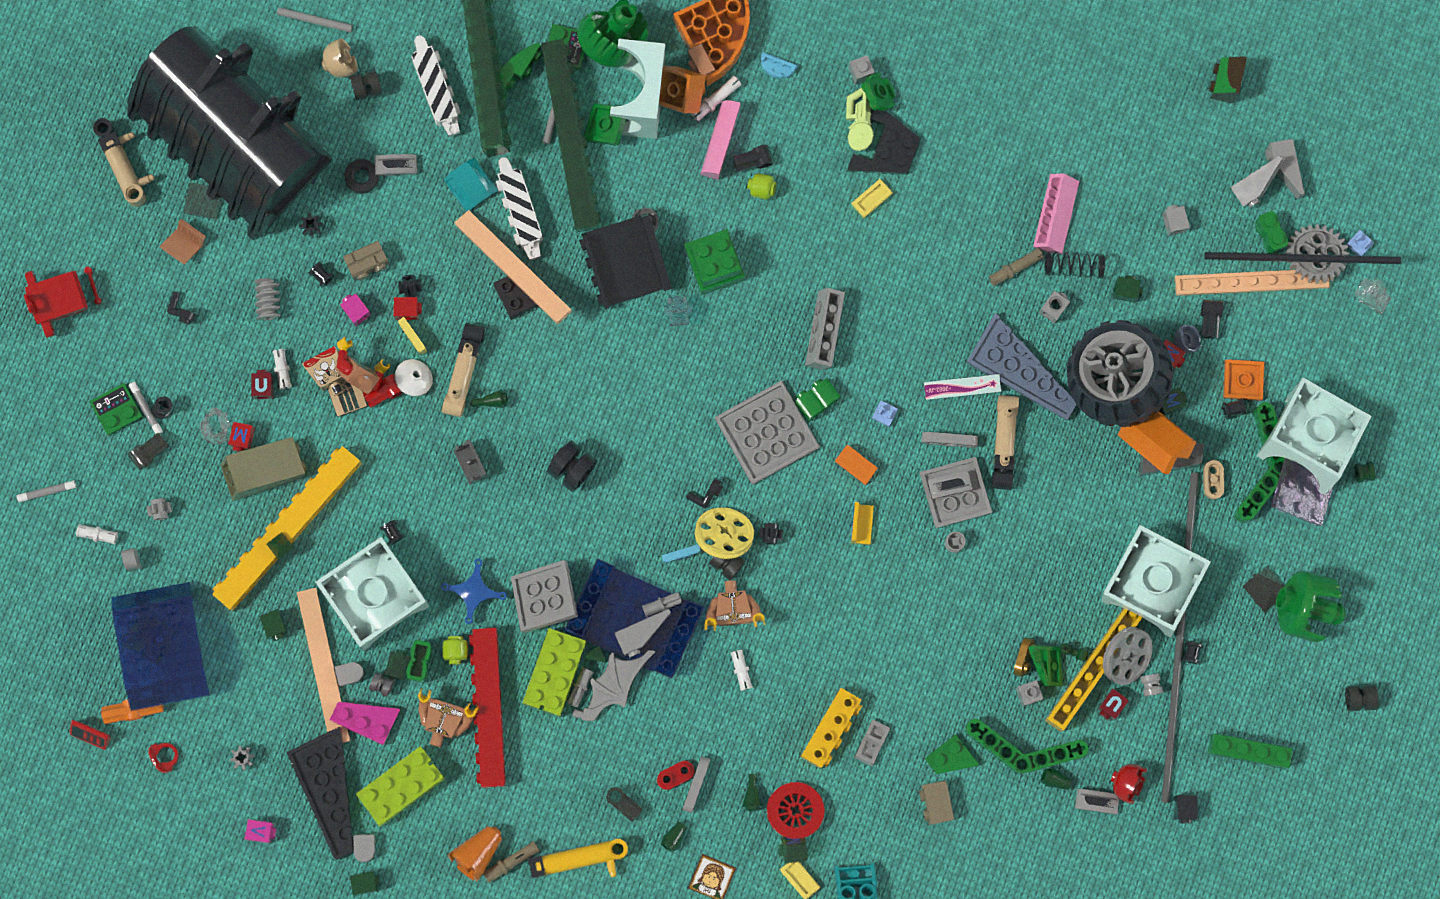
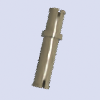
M1036 248L1013 263L1003 265L1002 269L988 276L991 279L989 281L995 287L1006 279H1012L1016 273L1044 258L1039 248Z
M532 841L503 861H497L498 864L483 872V875L488 883H491V881L501 875L508 874L509 870L540 851L534 841Z

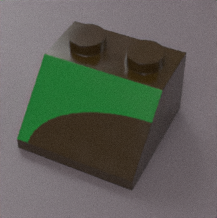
M1221 57L1219 62L1214 64L1212 74H1215L1214 81L1211 80L1208 92H1211L1210 99L1231 104L1234 102L1240 92L1247 57Z

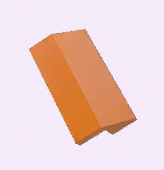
M1159 411L1152 413L1148 420L1143 423L1136 422L1132 423L1130 427H1121L1118 433L1121 439L1163 474L1170 473L1177 457L1188 459L1196 444L1194 439Z

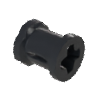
M321 262L315 264L308 272L310 276H313L320 283L322 288L328 285L334 278V275L329 273Z
M165 396L159 397L152 408L153 415L158 419L166 418L172 409V401Z
M1242 398L1228 404L1226 402L1222 403V411L1227 420L1231 416L1246 414Z
M392 520L380 528L389 539V545H393L405 537L398 530L396 520Z
M1186 641L1187 649L1182 661L1199 665L1200 661L1198 659L1204 645Z

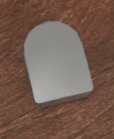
M131 548L121 551L123 564L127 571L131 572L142 569L137 549Z
M351 662L335 666L340 687L358 683L364 677L363 667L358 663Z
M354 835V856L360 862H369L375 856V835Z

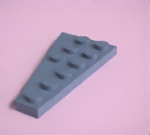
M995 312L966 363L986 375L999 374L1000 383L1067 421L1076 406L1074 399L1056 382L1050 372L1040 364L1041 362L1012 333V330L1003 323Z

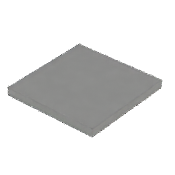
M782 380L714 417L752 485L820 448Z

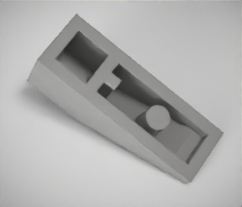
M1293 139L1270 143L1265 150L1267 161H1272L1278 156L1284 157L1285 160L1277 171V175L1296 199H1301L1304 195V189Z
M1278 156L1231 187L1243 207L1249 206L1251 208L1260 202L1258 199L1264 195L1285 160L1283 156Z
M669 609L615 633L624 656L629 655V657H633L640 653L639 650L646 645L670 616Z

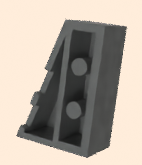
M1196 443L1188 459L1177 457L1171 471L1198 467L1202 463L1204 444ZM1142 455L1140 456L1138 477L1162 473Z

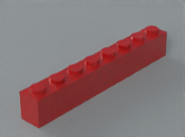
M497 628L472 629L473 634H469L470 646H473L474 654H470L471 666L475 668V673L471 674L472 685L476 687V693H472L473 705L479 708L473 717L474 725H478V733L474 734L475 745L479 744V752L475 754L476 764H480V772H477V784H481V788L506 787Z

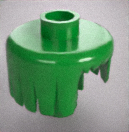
M619 0L608 12L592 11L584 16L578 25L577 37L581 48L588 57L600 65L616 68L625 66L633 60L634 56L631 53L618 49V39L647 41L649 34L648 23L646 20L641 22L644 17L643 13L639 11L636 14L637 7L634 4L629 6L628 0Z
M1299 571L1292 575L1285 587L1280 589L1276 598L1278 622L1281 630L1287 635L1315 643L1324 641L1326 637L1307 631L1311 630L1307 618L1327 624L1332 623L1333 625L1343 622L1346 614L1345 607L1341 603L1337 604L1335 601L1318 597L1342 598L1341 591L1338 590L1340 586L1337 581L1308 571Z

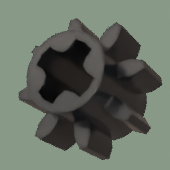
M309 213L308 217H301L303 224H300L299 228L305 229L303 231L304 236L310 234L314 238V235L317 233L321 235L319 229L324 225L322 222H318L320 219L318 215L314 218ZM308 224H314L315 227H308Z
M415 275L403 276L402 281H398L399 294L404 293V297H417L419 295L418 292H422L421 279L416 280Z
M765 523L764 528H760L759 538H763L764 544L777 545L778 540H782L783 530L779 529V524Z

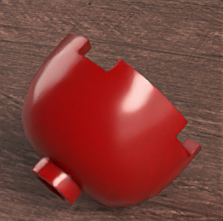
M1126 764L1119 771H1114L1111 782H1114L1113 790L1115 795L1128 804H1134L1135 800H1133L1134 795L1139 796L1145 782V777H1142L1143 772L1146 773L1147 769L1137 764Z

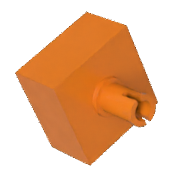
M663 66L659 105L682 113H699L702 95L705 94L706 90L704 86L706 75L678 66Z

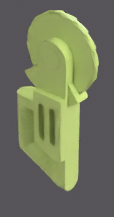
M860 88L847 96L846 120H855L849 127L851 130L848 135V143L851 148L857 151L868 148L874 137L870 126L872 124L870 123L871 107L865 92ZM863 96V100L856 104L854 114V101Z

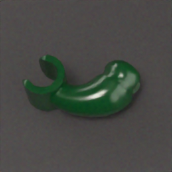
M1063 643L1060 647L1062 654L1075 656L1076 659L1083 662L1088 657L1086 650L1080 648L1077 650L1068 643Z

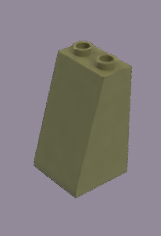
M293 437L225 456L220 466L232 502L298 480L304 476L306 466L304 461L300 460L298 454L300 453L298 443L294 442Z

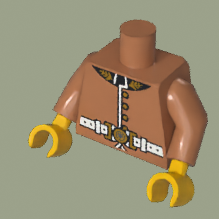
M735 580L725 581V593H718V596L712 599L706 611L704 629L707 631L708 626H713L714 631H716V627L751 623H754V626L757 627L758 621H762L763 625H765V618L761 613L759 605L751 595L746 594L745 591H737Z
M420 689L418 695L419 716L425 730L433 733L430 741L431 745L441 748L444 737L453 739L460 736L470 727L473 717L479 709L478 707L472 711L469 708L471 703L465 709L430 698L431 690L425 696L422 694V689Z

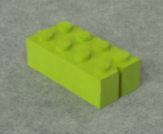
M550 628L548 629L522 702L523 705L538 710L541 709L542 705L544 706V712L561 717L587 644L585 640Z
M421 746L356 793L380 827L445 780L435 764L429 765L433 761Z

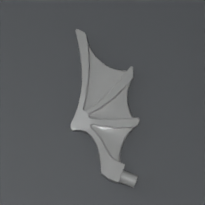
M648 650L643 656L628 661L620 660L612 653L608 658L609 662L602 676L597 679H591L593 696L589 707L584 708V711L574 709L573 717L585 721H595L600 712L611 704H619L625 707L628 692L635 676L655 651Z

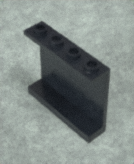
M648 213L581 234L582 239L579 242L582 251L586 250L588 255L585 261L588 270L592 269L594 276H591L594 288L598 287L599 294L596 295L600 306H604L605 310L609 309L608 306L661 289L664 291L672 289Z

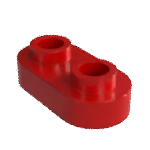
M681 761L661 771L657 776V784L664 790H670L690 780L694 775V767L688 761ZM682 767L688 768L687 774L681 773ZM665 776H669L671 779L667 784L663 782Z

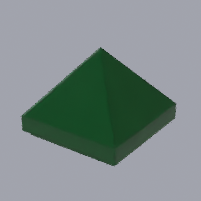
M282 532L266 544L277 559H280L294 548Z
M599 645L586 655V659L606 662V657Z

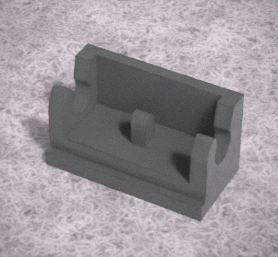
M470 439L466 440L463 445L454 447L453 451L470 485L487 477Z

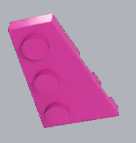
M338 702L329 721L384 745L400 709Z

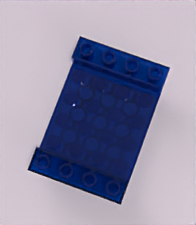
M597 558L576 603L578 617L569 619L564 630L595 646L599 645L600 648L626 660H635L643 656L648 650H654L655 653L643 665V668L672 679L705 607L688 599L684 600L681 598V604L668 608L670 616L646 645L639 650L640 653L633 657H629V655L624 656L615 633L658 614L655 613L646 617L642 605L654 602L659 597L662 599L672 594L618 570L615 566Z
M190 582L112 597V615L124 687L130 710L136 711L210 696L203 665Z

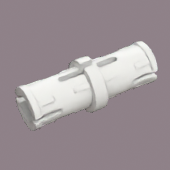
M278 349V352L274 350L273 354L276 365L274 370L278 376L279 389L283 390L286 387L289 389L292 386L288 372L290 367L287 365L285 349Z
M79 524L76 536L89 538L94 542L102 541L115 545L118 539V532L107 531L98 526L95 528Z
M738 650L739 659L735 651L730 654L735 666L734 674H737L740 691L746 690L744 682H746L747 689H751L753 686L748 674L749 667L746 666L743 650Z

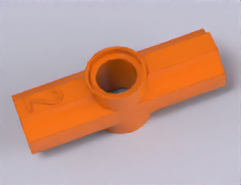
M161 695L144 699L134 698L122 701L120 704L101 707L104 724L123 720L133 721L142 719L143 716L164 712Z

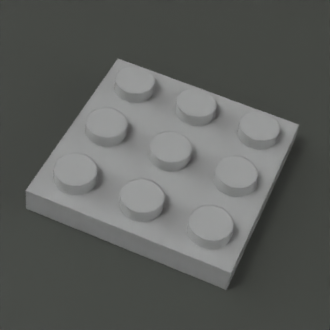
M976 457L919 473L935 529L992 513ZM969 471L973 490L932 499L928 480Z
M563 560L511 577L521 632L526 633L578 617L567 561Z

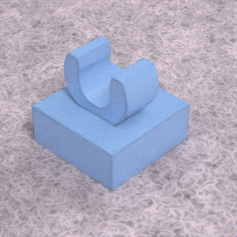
M1359 230L1346 245L1357 256H1362L1374 242Z
M880 401L872 419L889 427L898 409Z

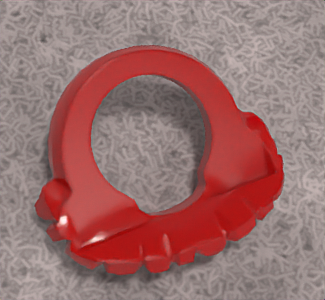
M154 743L148 748L149 758L155 768L159 769L162 773L172 772V767L178 760L176 747L170 743ZM164 747L171 748L174 752L173 760L167 763H160L156 757L159 750Z

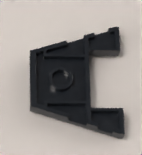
M871 108L870 121L885 126L873 159L869 160L853 154L847 171L907 175L920 137L887 111H874Z

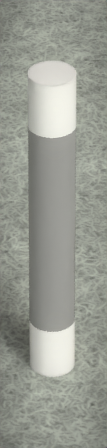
M136 382L130 383L129 387L156 436L162 434L163 430Z
M73 480L17 495L18 502H23L76 488V483Z

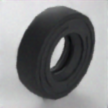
M357 159L351 162L344 173L348 188L359 194L372 191L379 181L375 165L365 159ZM358 170H366L369 173V179L365 183L355 181V173Z

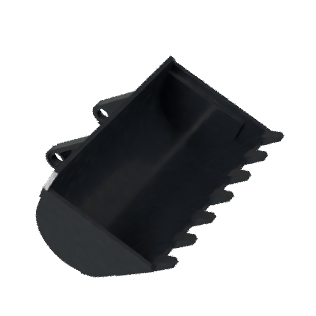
M184 27L166 38L141 65L136 80L132 82L127 100V117L134 121L139 115L148 124L147 137L153 141L159 135L168 144L167 156L172 161L179 154L189 164L187 176L194 180L199 174L209 184L207 196L214 200L219 194L229 204L227 216L233 220L239 214L249 224L247 235L253 240L258 234L262 235L333 159L294 120L302 98L297 91H292L281 100L277 96L271 98L247 74L253 55L252 47L247 42L240 45L232 53L228 48L221 49L198 27Z

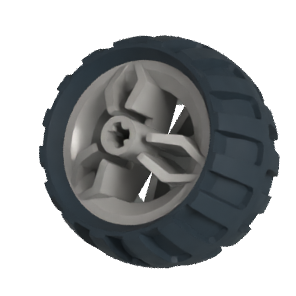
M1127 320L1100 323L1101 326L1093 330L1090 328L1084 333L1081 341L1078 340L1072 349V356L1068 359L1067 383L1072 398L1088 417L1097 420L1101 424L1130 427L1132 423H1143L1148 420L1152 413H1157L1163 407L1164 400L1169 397L1171 392L1173 364L1170 354L1162 340L1141 324H1132ZM1144 368L1143 372H1131L1137 369ZM1098 375H1109L1097 380Z

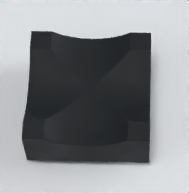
M508 276L493 283L511 320L538 306Z

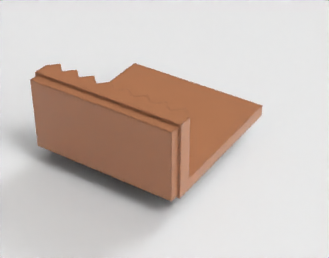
M702 44L688 50V59L690 61L688 65L691 71L706 76L715 71Z
M181 219L178 221L177 229L160 245V248L185 265L203 246L206 236Z

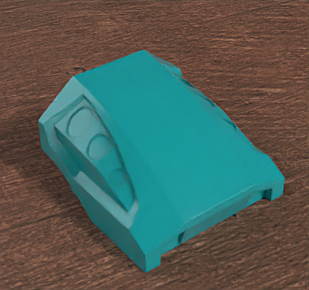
M476 158L466 161L444 179V182L466 212L498 192V189Z
M874 863L865 866L842 868L834 866L838 899H878Z

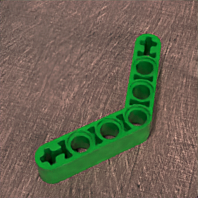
M1268 402L1258 405L1253 413L1262 446L1270 436L1266 433L1265 427L1269 426L1274 429L1278 422L1274 407ZM1263 409V411H1267L1268 414H1261L1260 411ZM1278 456L1266 458L1269 468L1235 511V517L1239 522L1246 523L1255 517L1291 469L1289 459ZM1276 464H1282L1284 472L1277 471ZM1266 478L1272 481L1273 486L1271 488L1265 485L1264 480ZM1254 493L1260 495V503L1253 500ZM1251 506L1252 508L1247 512V516L1244 517L1242 515L1243 511Z
M972 719L965 725V732L971 739L1017 774H1024L1080 759L1088 753L1087 743L1082 740H1076L1024 755L981 720ZM977 724V729L981 733L984 730H986L987 732L982 735L981 739H979L978 736H980L981 734L977 731L972 733V727L970 725ZM987 735L995 738L993 746L986 744L985 738ZM1077 745L1083 748L1080 751V755L1078 752L1070 754L1071 758H1069V750L1076 748ZM1003 747L1009 748L1011 752L1009 758H1004L1001 755ZM1057 749L1062 750L1064 753L1062 760H1058L1055 757L1054 753ZM1038 754L1045 757L1043 765H1039L1036 762ZM1021 759L1026 762L1025 770L1017 768L1018 760Z

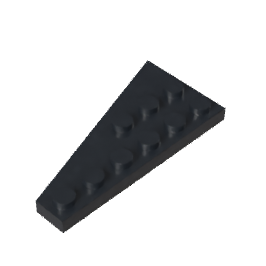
M341 726L286 752L334 860L354 852Z

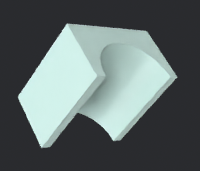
M1140 525L1106 587L1101 601L1107 605H1117L1136 613L1156 625L1165 635L1171 638L1205 575L1210 561Z

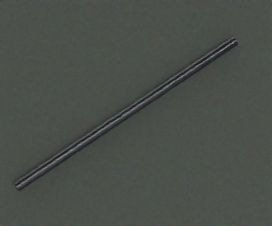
M1205 252V260L1401 264V257Z

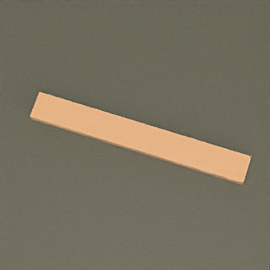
M469 210L454 222L557 325L572 312L546 284Z
M1296 270L1175 276L1176 296L1326 289L1330 287L1329 278L1325 284L1322 279L1319 280L1318 284H1316L1315 279L1308 283V277L1301 280V273L1294 275Z
M317 588L297 592L326 728L327 732L340 726L329 721L337 703L342 701ZM341 726L343 743L349 742L348 729Z

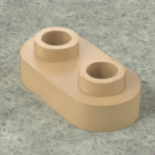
M1216 460L1207 462L1203 468L1204 494L1212 500L1218 499L1224 493V468ZM1210 468H1214L1216 470V473L1211 474L1209 471ZM1210 487H1215L1216 493H1212Z

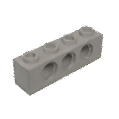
M831 288L818 291L805 366L820 370L832 367L845 292Z

